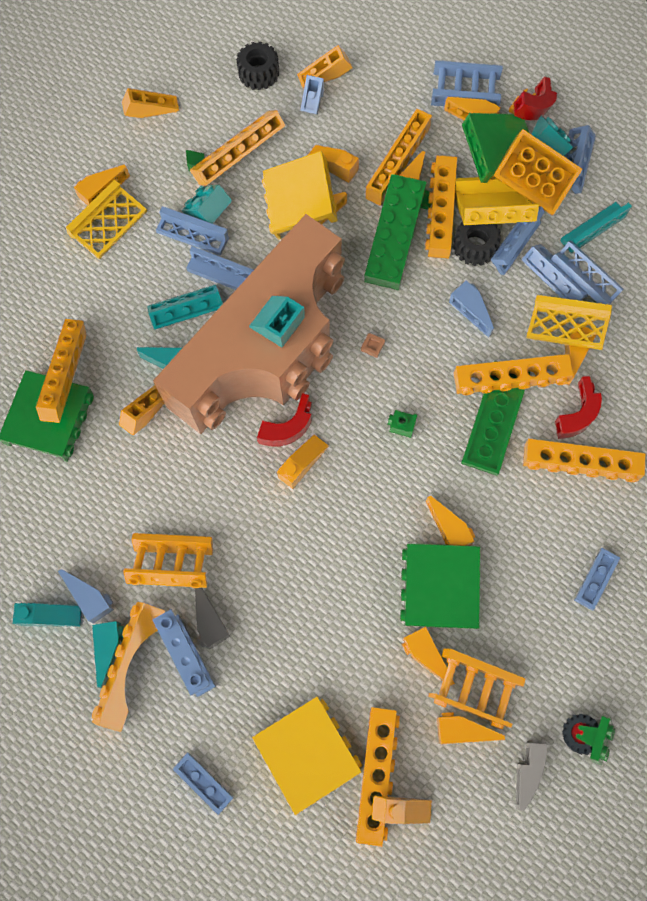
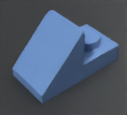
M307 75L300 111L318 115L320 99L323 97L324 91L323 78Z

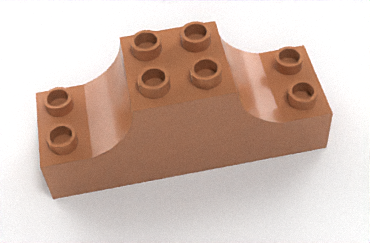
M305 214L153 380L166 407L199 434H202L207 427L214 430L221 424L226 416V411L223 409L234 401L249 397H263L272 399L284 406L290 397L296 401L299 400L302 393H305L309 387L310 382L306 380L314 370L322 373L333 359V354L330 353V347L333 343V339L330 337V320L320 311L317 302L326 292H329L331 295L335 294L343 284L345 277L341 274V268L344 265L345 258L341 256L342 239ZM271 296H287L304 306L305 318L283 348L249 328V325Z

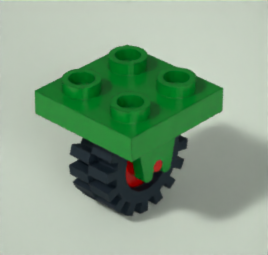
M579 713L580 715H572L573 717L568 718L566 724L564 723L562 735L564 742L572 751L580 755H590L589 753H591L590 759L592 762L602 766L603 761L607 762L610 749L607 747L608 741H613L616 731L611 719L601 716L600 723L598 724L589 715Z

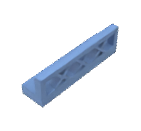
M590 125L570 129L568 137L571 139L569 143L573 148L577 146V149L572 154L569 151L564 157L570 161L573 160L574 164L582 168V171L571 186L575 194L582 193L596 138ZM581 133V135L577 139H573L574 134Z
M163 206L159 211L161 221L156 228V233L221 256L229 239L226 228ZM165 223L173 225V229L168 231L164 230L163 227ZM185 229L188 230L190 234L186 236H180L178 234V231ZM202 235L206 240L197 242L194 237ZM213 241L221 242L218 249L211 247L210 243Z
M542 207L538 208L536 222H517L491 258L500 275H505L541 224L540 218L545 213Z
M569 241L559 253H556L551 258L562 271L597 303L610 305L624 290L572 241ZM569 247L575 251V259H569L564 254ZM579 261H586L588 263V271H582L579 268ZM592 273H599L602 277V283H595L592 279ZM606 285H612L617 290L612 297L606 293Z
M542 244L532 246L521 259L559 297L581 301L589 296L551 260L553 255Z
M193 246L189 250L192 258L186 267L188 272L234 290L254 271L251 268Z

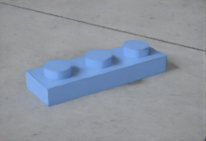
M601 548L574 601L590 610H594L620 557Z
M189 752L173 768L217 815L234 798Z

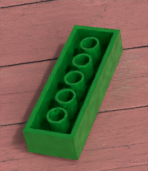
M391 174L364 274L365 283L399 291L425 194V181Z

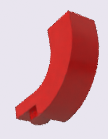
M544 76L535 87L536 95L525 91L521 93L514 102V116L534 121L548 112L557 99V92L552 91L549 77Z
M583 376L578 382L581 398L580 411L573 414L559 415L555 420L558 439L579 435L598 416L602 396L601 393H594L595 386L591 382L590 376Z
M302 393L297 411L289 421L276 424L262 420L257 435L258 444L279 447L291 444L301 438L312 422V414H310L312 402H310L309 395Z

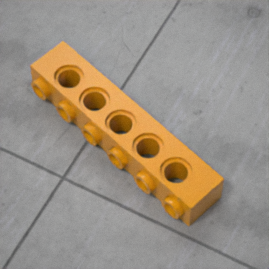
M419 109L415 110L367 184L365 199L379 206L382 205L391 174L400 175L428 133L432 115Z
M267 111L191 168L190 171L198 184L207 186L286 125L278 111Z
M436 155L435 162L431 164V173H434V177L430 178V188H433V191L429 193L428 203H432L431 208H428L427 219H430V223H427L426 234H429V239H426L425 250H428V257L449 259L457 157Z
M64 320L36 405L40 421L60 423L87 336L84 321Z
M569 354L456 366L454 370L457 394L471 395L474 392L490 393L493 390L509 391L512 388L527 389L531 386L546 387L549 384L565 385L573 377ZM547 370H552L554 374H549ZM528 372H533L536 376H531ZM509 374H515L517 378H512ZM490 376H496L498 380H493ZM471 378H478L480 382L476 383Z
M528 439L524 444L523 466H527L531 470L542 468L548 469L549 472L566 471L570 475L581 473L586 474L588 477L605 476L609 480L620 478L625 479L627 482H637L645 476V453ZM541 453L546 454L549 460H544L541 457ZM560 456H565L568 462H563ZM580 458L585 459L587 465L582 464ZM599 461L605 462L606 467H602ZM619 463L623 464L626 470L621 469Z
M374 707L370 709L356 843L382 847L383 841H387L388 827H384L385 823L379 822L377 826L372 827L367 823V820L372 815L373 810L370 795L375 791L380 792L384 797L392 795L393 782L389 781L390 772L394 773L395 759H392V750L397 749L398 739L394 737L395 728H399L400 716L396 715V710ZM382 724L389 728V734L386 737H380L377 732L378 727ZM380 746L384 747L387 751L384 759H377L375 756V750ZM382 769L384 771L383 780L375 781L372 774L374 770Z

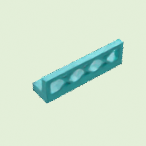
M614 202L564 235L560 242L565 246L569 241H572L577 247L581 248L626 218L632 205L628 202L621 207L617 202ZM569 247L568 251L571 254L575 252L572 248Z
M215 284L148 305L147 310L153 328L156 330L216 311L223 304Z

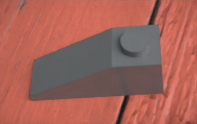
M195 588L196 622L199 633L197 639L202 647L206 646L208 649H212L231 636L203 588Z

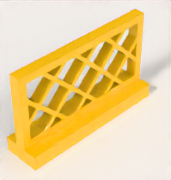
M114 180L66 226V230L71 238H75L100 259L147 212V209L121 188L120 183ZM122 194L127 198V203H116V199ZM114 207L115 215H104L106 208ZM117 207H127V215H117ZM129 207H137L141 211L138 214H130ZM95 219H102L103 227H92V222ZM105 219H115V227H105ZM117 219H128V224L126 226H118ZM83 231H90V239H82L79 235ZM92 231H103V239H93ZM105 231H116V236L106 239ZM93 243H103V248L97 252L93 249Z
M537 295L527 332V339L603 350L608 325L612 316V305ZM540 311L546 312L549 316L540 320L537 314ZM560 314L565 315L567 319L559 323L555 317ZM581 317L586 321L577 325L574 319ZM552 319L556 325L547 329L543 323ZM596 320L605 321L604 325L596 328L592 322ZM571 322L575 328L566 332L562 326ZM590 325L594 331L585 335L581 329ZM541 326L544 330L540 334L532 333L533 329ZM558 328L563 333L559 337H554L551 332ZM578 331L582 336L578 340H574L569 335ZM597 334L600 338V343L591 342L588 338Z

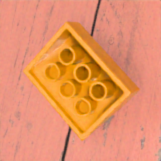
M522 129L507 150L493 177L534 204L538 203L539 207H542L543 210L553 216L582 171V168Z

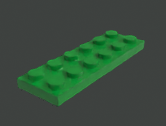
M509 374L510 377L517 378L515 374ZM490 376L491 379L498 380L496 376ZM525 389L493 390L490 393L483 394L461 464L496 476L499 475Z

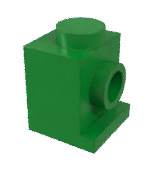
M395 410L394 415L390 414L387 425H390L389 432L411 438L417 414L412 415Z

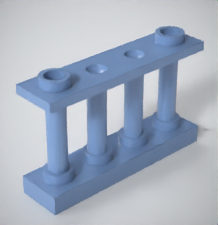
M435 60L433 75H439L438 89H433L431 105L445 107L447 97L483 99L499 106L501 94L495 93L496 80H500L503 66ZM445 76L455 77V90L444 89ZM462 77L472 78L471 91H461ZM479 79H489L488 93L478 92Z
M172 609L152 619L190 696L195 694L196 697H199L215 688L216 686L180 615L177 614L175 616Z

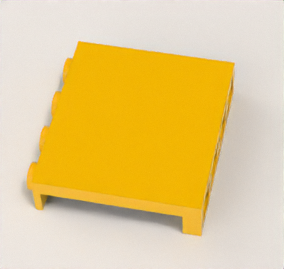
M322 151L263 171L264 178L262 179V184L266 190L264 198L268 204L266 212L271 223L269 224V230L278 240L281 239L280 233L291 230L305 214L316 221L326 218L331 223L338 221L328 163Z
M492 176L487 183H481L479 177L456 178L455 199L464 225L537 221L539 204H532L530 200Z
M315 697L252 737L295 815L362 773L359 768L363 765L357 755L352 756L348 749L351 745L346 736L341 737L337 730L340 726L334 717L330 719L326 711L329 710V707L323 698L319 700L318 697Z

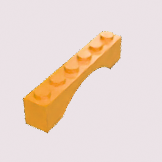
M137 602L130 611L131 619L123 630L122 643L118 645L115 652L116 659L108 670L107 683L100 691L101 699L98 706L93 710L92 723L118 732L122 731L129 712L125 699V677L128 666L140 645L149 636L158 631L152 619L165 613V610L142 602Z

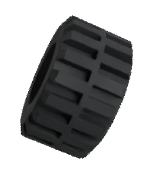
M258 41V43L251 42L250 45L246 44L245 48L242 47L240 49L236 62L241 83H244L247 88L250 86L253 90L255 88H258V90H261V88L267 89L269 85H274L279 76L278 54L276 50L274 51V47H269L268 43L262 44V42Z
M462 221L457 227L453 242V249L456 256H459V260H465L467 265L472 263V266L477 264L482 266L484 262L489 263L498 250L501 241V231L497 229L498 225H464ZM478 237L485 242V244H474L469 240V238Z

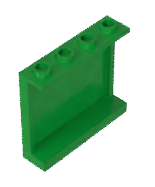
M468 114L462 123V128L481 183H487L494 175L507 150L520 131L524 129L529 133L524 119L518 118L514 114Z
M25 370L0 431V441L4 445L11 446L13 444L60 457L68 462L69 457L74 453L75 441L80 437L81 425L87 419V409L93 403L94 393L87 386L72 383L60 423L40 421L36 405L46 375Z
M407 544L406 548H402V560H405V569L402 568L401 580L405 581V589H401V601H404V609L400 611V621L404 622V626L479 629L480 547Z

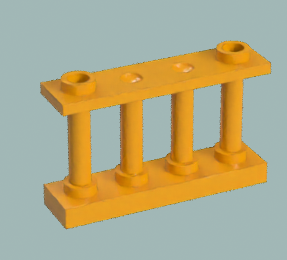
M133 533L132 544L137 554L133 569L124 568L126 584L207 588L206 572H202L204 556L213 554L212 537ZM145 552L157 553L153 570L141 569ZM165 553L177 554L173 571L161 570ZM185 554L196 555L193 572L182 571Z
M443 649L441 657L447 659L448 666L439 695L429 693L428 697L435 699L434 704L445 708L448 704L491 721V726L503 730L504 726L512 728V723L505 721L504 716L512 689H515V686L524 687L526 678L453 649ZM459 664L466 666L465 670L467 673L458 702L448 699L447 695L456 666L459 667ZM479 671L485 674L484 678L486 680L477 709L466 706L474 676ZM499 679L504 681V689L496 716L494 717L485 713L493 683Z

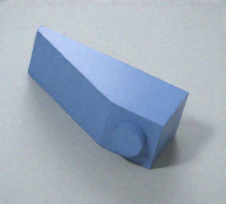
M466 280L451 294L449 303L489 338L494 326L477 287Z
M62 569L58 571L88 622L94 624L114 610L111 606L113 601L107 593L100 592Z

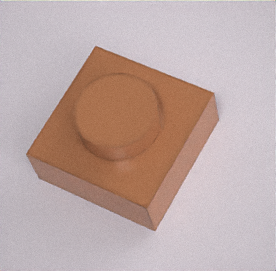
M368 333L361 351L378 358L385 340Z

